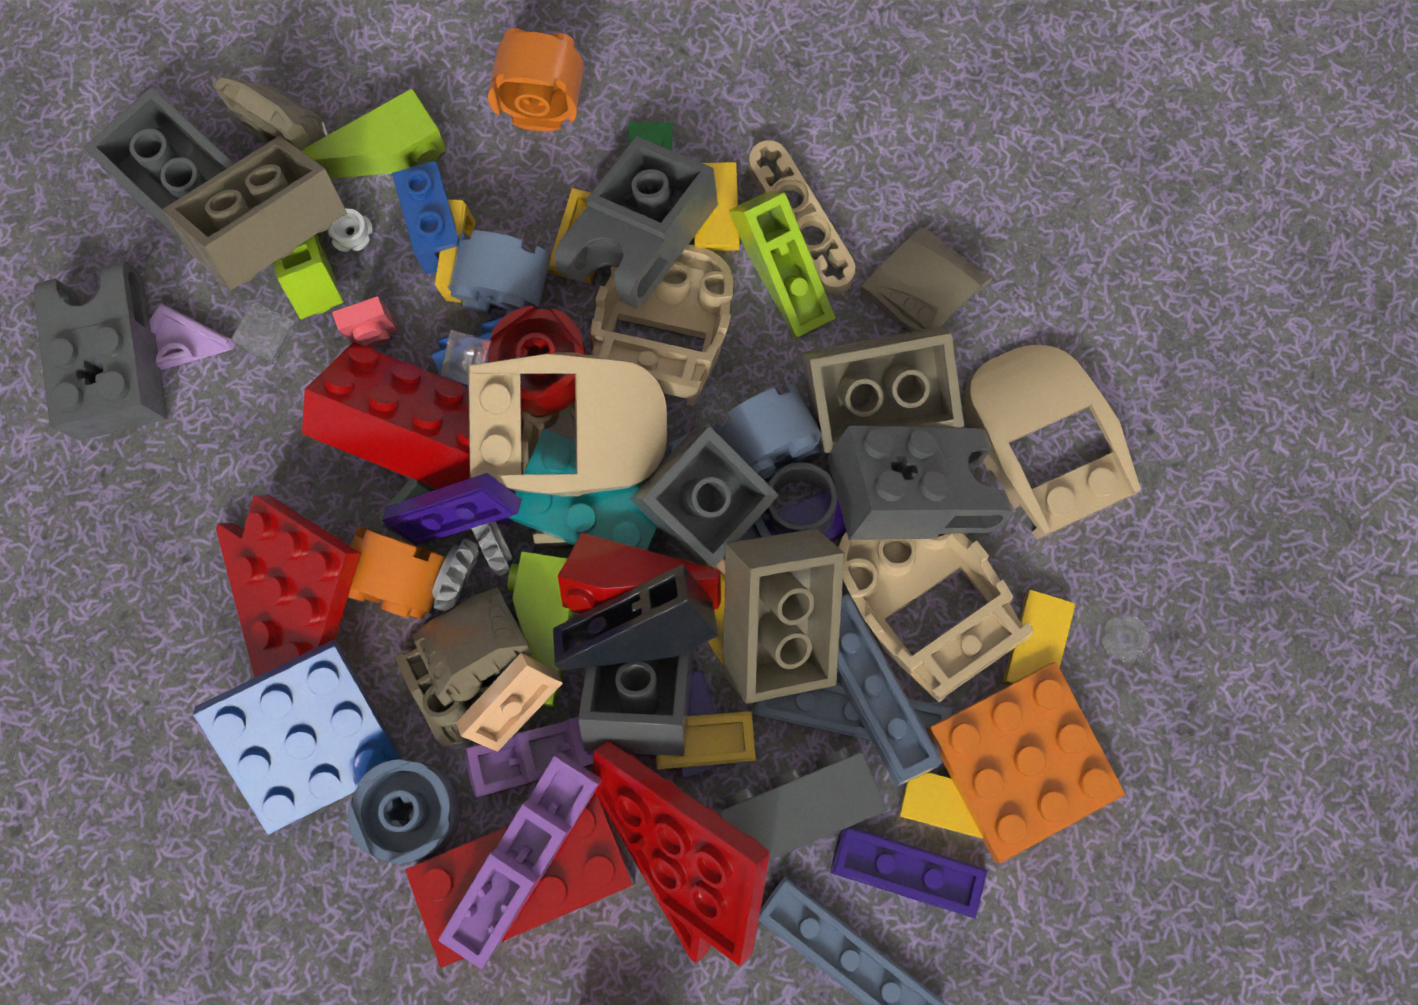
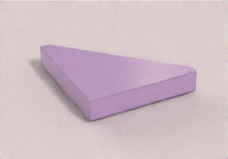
M162 303L159 304L149 320L151 332L156 335L158 349L156 364L160 370L233 350L236 345L232 339Z

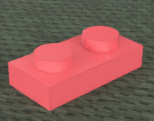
M378 296L332 312L338 330L348 340L359 345L376 348L390 341L389 335L399 332L394 315Z

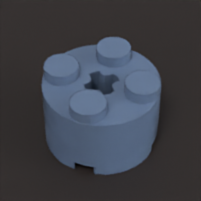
M474 230L469 238L463 232L460 235L448 289L451 291L450 295L463 300V308L480 313H489L490 306L507 309L505 315L522 307L535 306V309H539L551 255L537 245L534 254L525 251L522 248L523 240L509 235Z
M795 384L786 385L789 391L786 394L779 395L776 388H772L749 398L727 413L731 421L729 424L722 428L720 423L717 422L713 428L767 484L778 469L793 461L794 463H807L821 453L817 446L822 435L821 430Z
M398 759L381 763L363 775L357 784L358 787L353 795L352 802L349 804L347 813L349 829L353 839L364 852L384 862L402 864L429 858L448 844L459 826L460 801L454 784L441 770L427 763ZM402 801L413 804L414 811L409 814L410 822L409 820H399L397 817V812L403 809Z

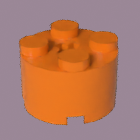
M518 28L506 30L503 40L497 46L488 91V103L491 109L498 116L501 115V110L512 116V124L525 130L552 132L561 129L562 122L568 119L571 124L577 115L584 73V62L574 48V40L564 33L548 35L539 32H525Z
M357 526L350 546L361 554L348 597L363 602L368 600L379 604L383 600L381 609L407 618L412 616L424 619L425 613H430L435 600L432 593L433 587L447 556L394 537L380 535L377 531Z

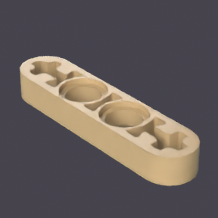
M770 140L759 142L752 148L749 156V173L761 194L767 191L783 192L787 190H793L800 194L803 200L802 204L792 209L800 231L805 227L815 226L825 236L820 244H806L825 293L832 295L844 293L850 288L855 275L856 266L852 256L783 145ZM766 156L769 161L777 159L776 174L779 180L774 183V174L767 165L760 167L761 157ZM829 248H833L829 251L828 260L835 269L844 268L841 280H837L834 275L825 276L828 265L823 254Z

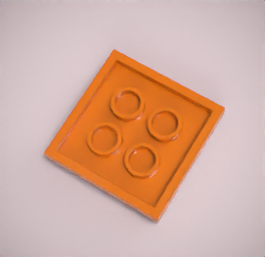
M1056 662L1050 663L926 727L951 779L983 837L984 844L996 863L1008 860L1126 795Z

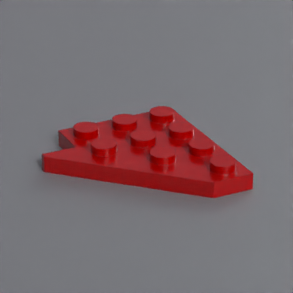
M253 495L244 530L234 523H217L216 532L255 678L336 639L361 553L272 496Z
M606 741L594 751L593 773L602 779L595 793L689 958L697 964L709 952L711 945L741 967L753 954L770 851L763 847L754 837L744 834L722 819L713 809L703 806L681 791L672 781L662 778L640 763L634 755L626 753L610 741Z

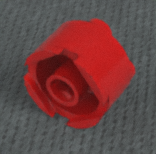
M528 306L510 312L497 323L490 337L491 342L487 355L489 363L553 353H579L587 355L582 335L570 317L556 309H535V306ZM520 374L521 411L529 413L534 417H544L548 414L562 411L575 402V374Z

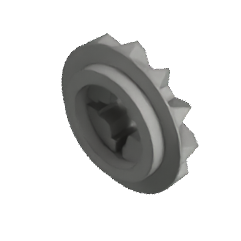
M496 522L471 528L492 572L499 576L509 572L510 568L507 562L513 558Z
M465 538L460 546L454 544L449 551L433 587L432 593L436 599L434 609L446 612L455 607L459 602L477 563L476 559L479 555V550L476 542Z

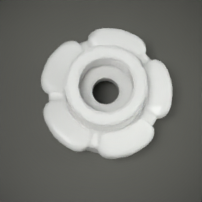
M345 209L347 214L333 222L332 226L328 229V235L332 237V244L336 249L343 252H348L350 249L360 251L370 241L369 234L373 231L372 223L368 217L362 216L358 211ZM349 229L355 230L352 235L347 234Z

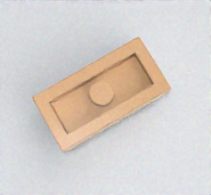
M520 653L456 722L461 736L498 752L563 684L557 670Z

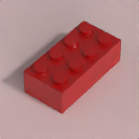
M352 342L305 388L302 422L303 435L437 489L470 479L469 389L459 382L445 379L422 370L414 364L402 362L379 353L371 347Z
M595 792L501 942L631 887L636 883L612 821ZM509 826L405 869L440 968L464 959L438 940L489 854L498 846Z

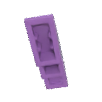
M579 716L569 718L561 723L517 733L498 752L483 745L464 749L463 752L474 799L539 782L552 758L559 751L584 768L592 767L594 751H584L578 721Z
M559 751L552 758L529 799L520 807L498 846L489 854L438 941L482 970L548 869L602 779Z

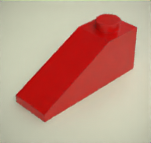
M582 533L558 574L562 607L568 608L580 615L683 564L712 599L714 610H717L721 603V571Z

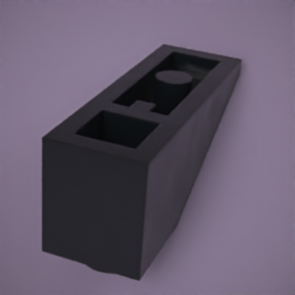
M682 564L554 627L555 666L559 670L670 658L680 655L718 636L713 601Z

